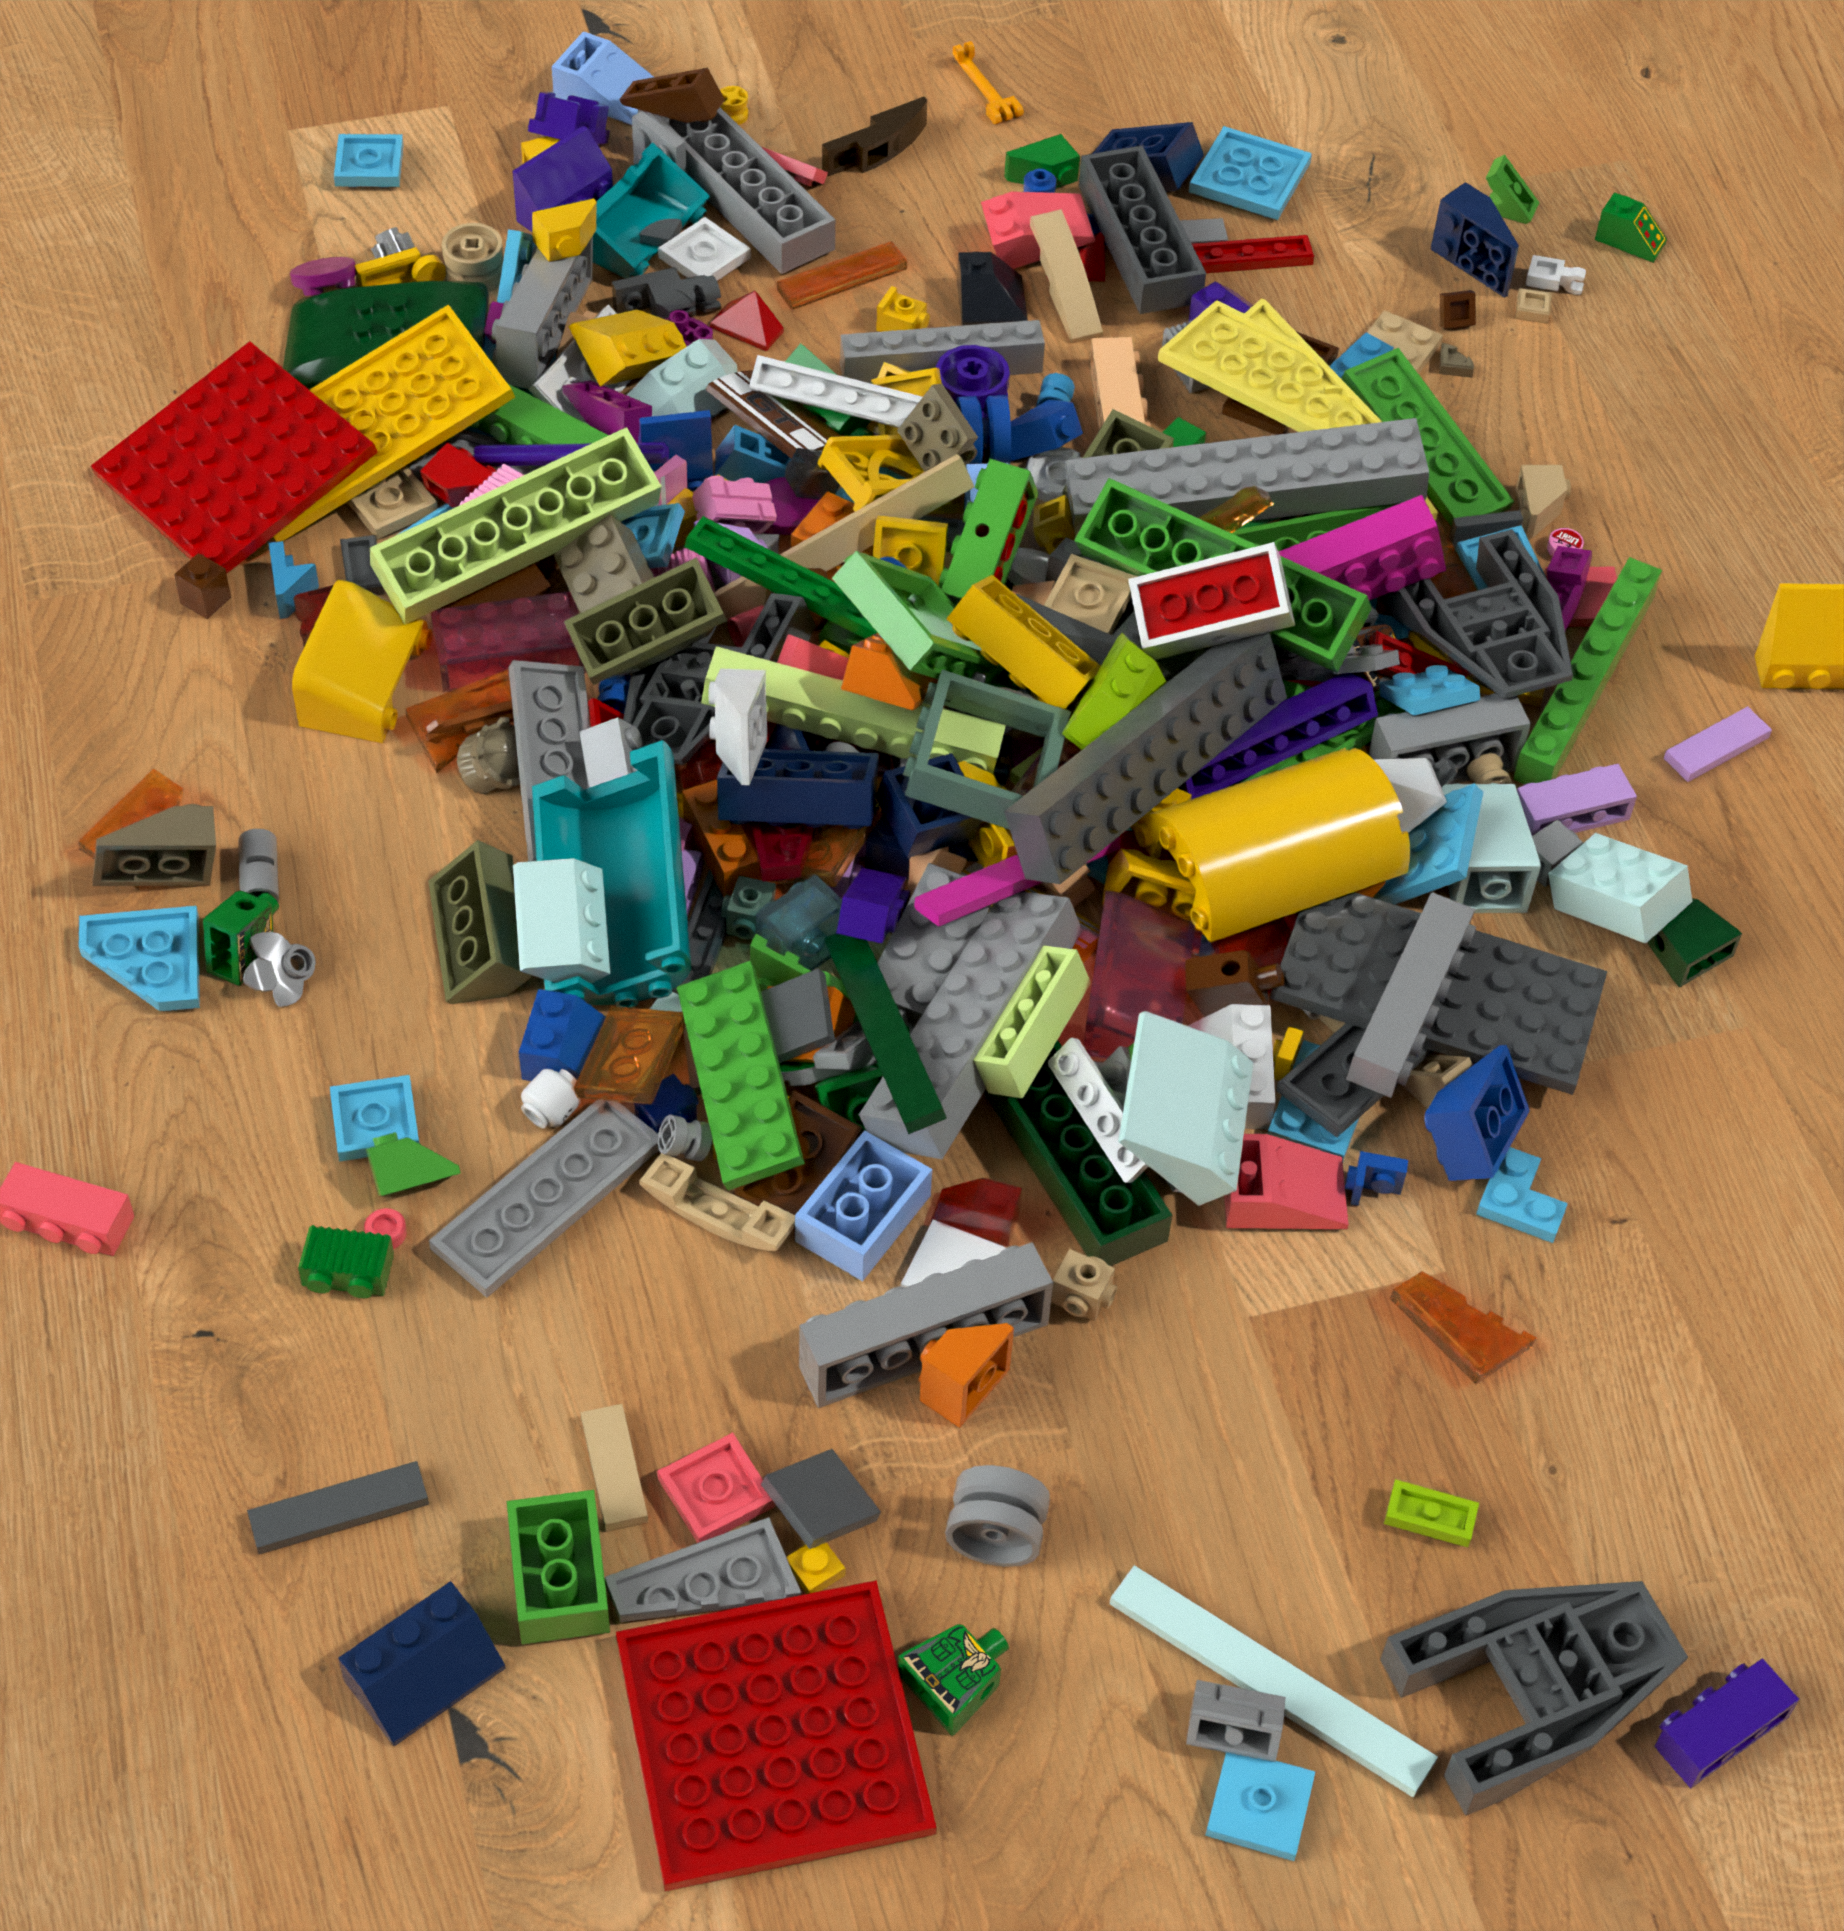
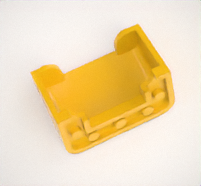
M338 579L330 591L294 669L292 691L299 726L383 744L388 731L393 730L397 722L398 711L393 708L392 696L411 654L420 656L424 650H429L433 633L432 629H428L427 622L418 618L404 625L391 602L353 582Z

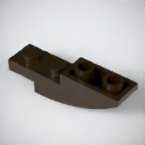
M921 97L870 116L869 127L822 144V170L828 172L827 176H831L856 166L861 173H864L886 163L903 152L916 140L927 125V99Z

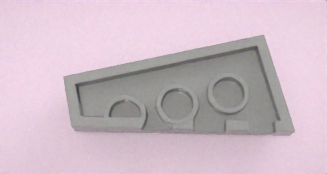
M769 1517L605 1577V1585L620 1622L732 1609L801 1595L799 1586Z

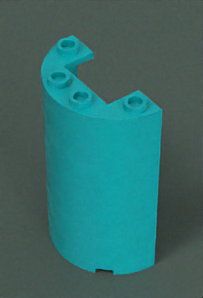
M663 740L630 751L631 766L638 770L633 773L587 789L582 788L565 775L532 786L537 861L574 858L602 869L610 974L592 984L579 976L557 983L544 979L545 990L577 995L589 1005H616L618 1008L628 1009L637 1006L639 1001L650 998H664L671 995L672 989L679 986L690 974L691 956L674 757L671 748Z

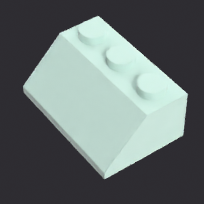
M574 858L518 862L514 864L513 874L520 971L554 983L579 976L592 984L609 975L610 963L602 869Z

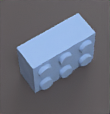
M864 1130L795 1215V1242L863 1282L931 1196L932 1169Z

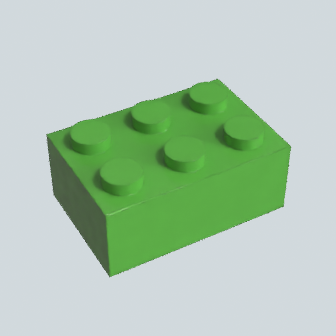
M594 1490L506 1501L517 1615L522 1645L610 1633Z

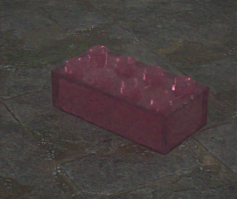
M571 592L442 608L431 612L443 693L509 684L508 667L513 660L584 667L564 623L565 620L579 614Z

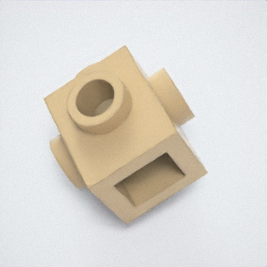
M1069 1249L1052 1280L1051 1303L1063 1307L1071 1315L1076 1317L1084 1316L1095 1321L1102 1307L1109 1309L1118 1289L1117 1286L1113 1285L1115 1268L1107 1265L1105 1261L1098 1257H1088Z

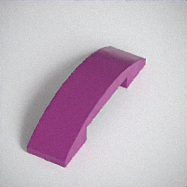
M1557 546L1547 568V578L1559 597L1564 630L1566 632L1584 589L1592 559V551Z

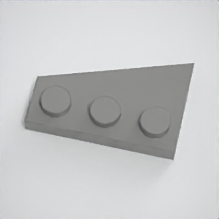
M1382 644L1362 646L1360 651H1355L1354 645H1352L1338 673L1301 656L1278 662L1282 678L1299 673V677H1306L1329 672L1343 674L1377 671L1400 664L1398 650H1383Z

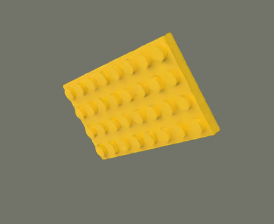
M449 305L310 389L312 393L372 441L378 453L273 536L274 540L280 542L288 539L516 398L511 387Z

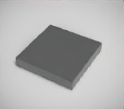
M833 1449L767 1474L761 1483V1486L809 1549L876 1522L881 1513Z

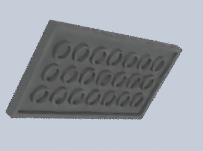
M1355 892L1299 911L1280 965L1284 975V986L1273 988L1269 999L1366 1029L1421 913ZM1476 930L1469 948L1461 946L1459 950L1465 954L1457 974L1449 973L1447 976L1448 979L1452 980L1444 1002L1436 1000L1434 1006L1439 1007V1011L1431 1030L1424 1027L1421 1032L1427 1035L1423 1048L1448 1056L1469 1057L1471 1062L1475 1064L1499 1045H1507L1518 1078L1573 1095L1578 1083L1607 971Z

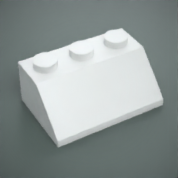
M1230 1004L1188 1025V1027L1229 1041L1253 1061L1245 1129L1268 1130L1275 1107L1270 1005Z

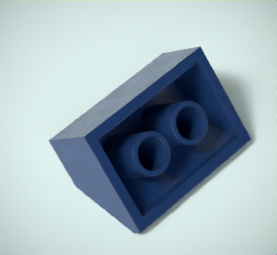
M451 1581L338 1657L344 1682L393 1746L402 1742L506 1669L505 1663L477 1613Z

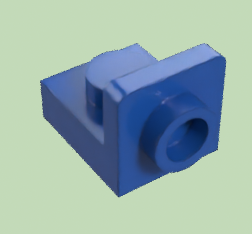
M1360 1151L1357 1166L1349 1165L1345 1189L1352 1190L1350 1204L1359 1205L1363 1188L1371 1189L1381 1194L1393 1193L1401 1195L1407 1173L1408 1160Z

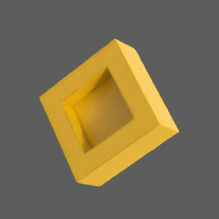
M1288 1026L1283 1041L1275 1040L1273 1045V1063H1276L1274 1068L1275 1080L1280 1081L1292 1071L1301 1045L1302 1030Z
M827 1543L812 1549L804 1545L786 1557L796 1581L806 1594L824 1590L843 1578L846 1573V1568Z

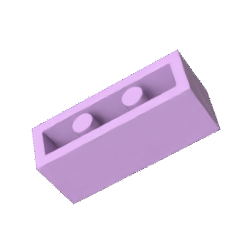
M1619 764L1606 767L1599 766L1589 771L1572 775H1561L1556 779L1539 783H1528L1517 788L1532 836L1556 820L1575 833L1630 820L1637 798Z

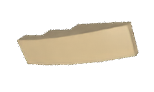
M1062 209L1031 216L1030 227L1041 250L1039 259L1050 282L1049 293L1071 343L1102 336L1103 330L1088 278Z

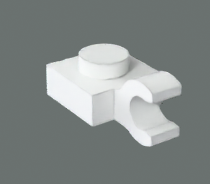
M1533 255L1527 274L1526 286L1558 291L1559 285H1561L1568 293L1581 295L1584 283L1574 280L1584 281L1586 270L1580 267H1564L1565 260Z

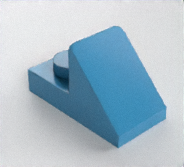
M283 541L269 543L279 616L280 619L288 618L317 591L319 582L316 565L311 563L294 566L293 555H285Z

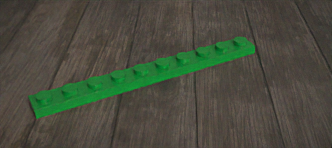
M702 516L687 536L685 548L776 594L803 597L810 611L863 638H868L878 633L835 582ZM1006 669L991 683L995 687H1008L1019 691L1021 688L1009 678L1010 672Z

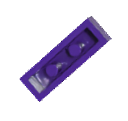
M861 868L843 896L836 933L883 943L888 932H895L896 925L909 902L910 891L904 889L906 877Z
M1763 1658L1750 1667L1745 1663L1739 1665L1725 1678L1726 1684L1717 1691L1712 1686L1705 1689L1692 1702L1693 1708L1684 1714L1680 1710H1676L1660 1724L1659 1728L1662 1732L1654 1747L1690 1789L1788 1719L1800 1700Z

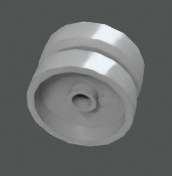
M995 1465L974 1466L962 1471L955 1485L953 1495L954 1508L948 1517L945 1531L946 1541L955 1551L965 1557L988 1565L1012 1567L1033 1562L1040 1554L1043 1539L1042 1524L1047 1519L1050 1504L1049 1490L1041 1481L1031 1475L1009 1467Z

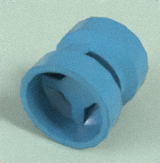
M1059 373L1045 376L1042 380L1036 407L1047 400L1070 402L1075 390L1073 381L1068 376Z

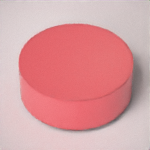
M383 1208L376 1210L367 1217L364 1224L365 1233L390 1235L393 1249L400 1246L407 1235L405 1219L401 1213L394 1209Z

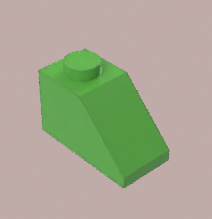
M396 1132L372 1138L374 1146L365 1148L379 1196L461 1173L459 1165L408 1137L398 1139Z

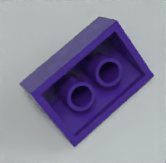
M583 125L512 171L516 220L532 232V212L593 198L597 202L613 187L612 168L587 127Z

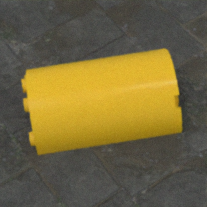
M1343 748L1146 814L1140 819L1138 825L1134 827V834L1138 844L1141 847H1145L1149 855L1156 859L1160 858L1162 847L1166 850L1168 849L1177 861L1180 873L1184 877H1188L1196 889L1190 916L1196 929L1201 930L1209 942L1408 873L1410 862L1409 834L1407 831L1401 832L1400 821L1397 817L1398 814L1403 813L1397 794L1381 767L1368 754L1357 748L1351 750Z

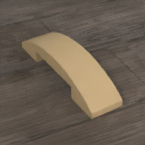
M661 1153L639 1180L640 1186L677 1214L711 1233L744 1246L777 1251L795 1227V1215L764 1200L758 1207L698 1178L695 1167L670 1155Z

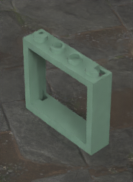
M942 669L937 684L929 682L923 703L929 705V708L922 707L916 728L923 731L915 732L909 753L916 756L915 758L908 757L903 772L904 776L909 777L905 796L1010 829L1004 811L1021 799L1023 795L927 765L943 706L955 708L1044 737L1033 788L1058 769L1065 739L1062 732L1069 721L1071 711Z

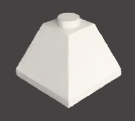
M1427 758L1374 759L1388 777L1400 801L1403 813L1398 814L1397 817L1400 821L1401 832L1407 831L1409 833L1447 802L1431 762Z

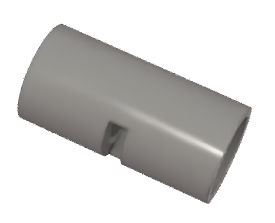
M265 829L247 830L238 839L240 891L259 897L262 893H268L279 903L277 838L272 832Z

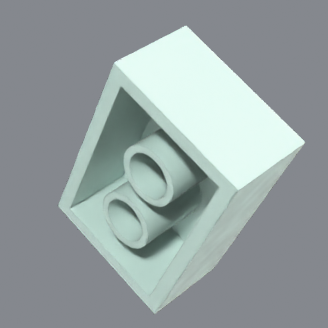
M1598 833L1593 834L1548 873L1554 909L1645 944L1692 903L1687 865Z

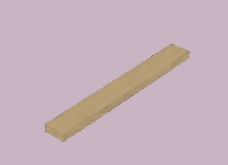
M956 454L780 555L805 568H821L826 572L844 562L843 560L855 551L862 552L874 545L875 525L878 515L918 520L974 488V484L962 458ZM741 576L716 590L714 594L728 621L729 618L760 605L764 606L767 589Z

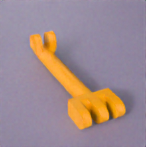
M972 41L965 42L963 47L960 44L953 46L952 54L955 60L990 102L986 104V115L994 125L1001 123L1002 118L1008 121L1013 118V115L1016 118L1024 115L1023 107L1014 96L1003 99L972 60L975 56V47Z

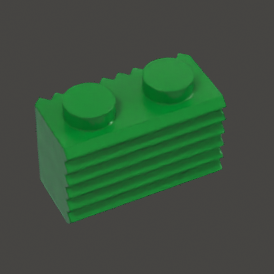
M309 1226L298 1267L302 1286H306L309 1290L320 1294L328 1293L331 1290L347 1291L350 1295L362 1299L369 1298L372 1295L384 1296L394 1259L391 1236L388 1234L381 1235L380 1233L373 1234L371 1232L365 1233L363 1231L357 1232L355 1230L349 1231L347 1229L340 1230L339 1228Z

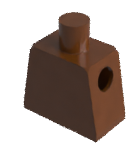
M1245 950L1185 960L1186 992L1204 1017L1230 1004L1268 1005V990L1284 986L1283 971L1278 963L1259 968L1251 954Z

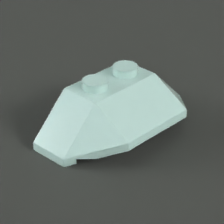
M698 339L649 371L627 396L651 405L652 416L710 410L712 419L726 410L727 407L705 389L712 381L737 372V364L716 340Z

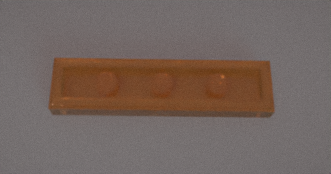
M890 241L777 281V291L789 307L794 310L906 270L907 259L895 244Z

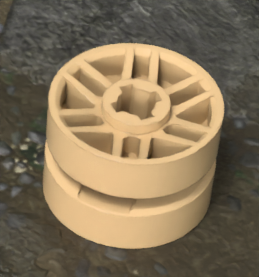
M466 223L449 230L442 240L446 281L480 282L487 287L488 292L499 287L504 260L500 234L494 228L480 223Z

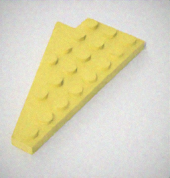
M1262 298L1246 313H1242L1216 300L1166 343L1158 353L1159 362L1298 432L1382 422L1280 314Z

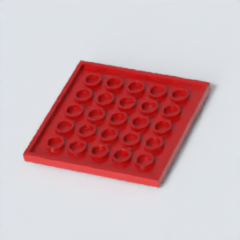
M249 341L90 467L101 481L190 560L199 553L226 568V573H229L377 454L378 451L372 441Z
M877 1580L616 1632L617 1646L665 1892L936 1835L937 1826Z

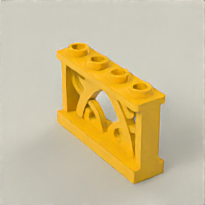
M900 435L830 437L817 462L821 469H827L855 502L853 507L855 512L924 473ZM879 467H895L913 475V478L896 479L889 475L880 474ZM965 493L928 514L963 513Z

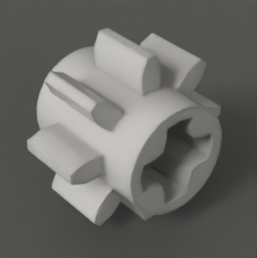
M394 227L376 235L377 244L371 250L375 259L411 249L415 246L408 232L404 234L399 233L398 228Z

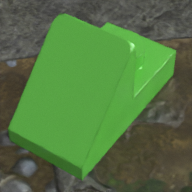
M1505 155L1494 159L1486 176V180L1493 190L1489 197L1503 218L1524 224L1531 222L1539 201Z

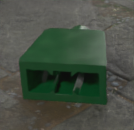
M1692 898V903L1648 941V945L1679 987H1682L1732 958L1742 933L1700 900Z

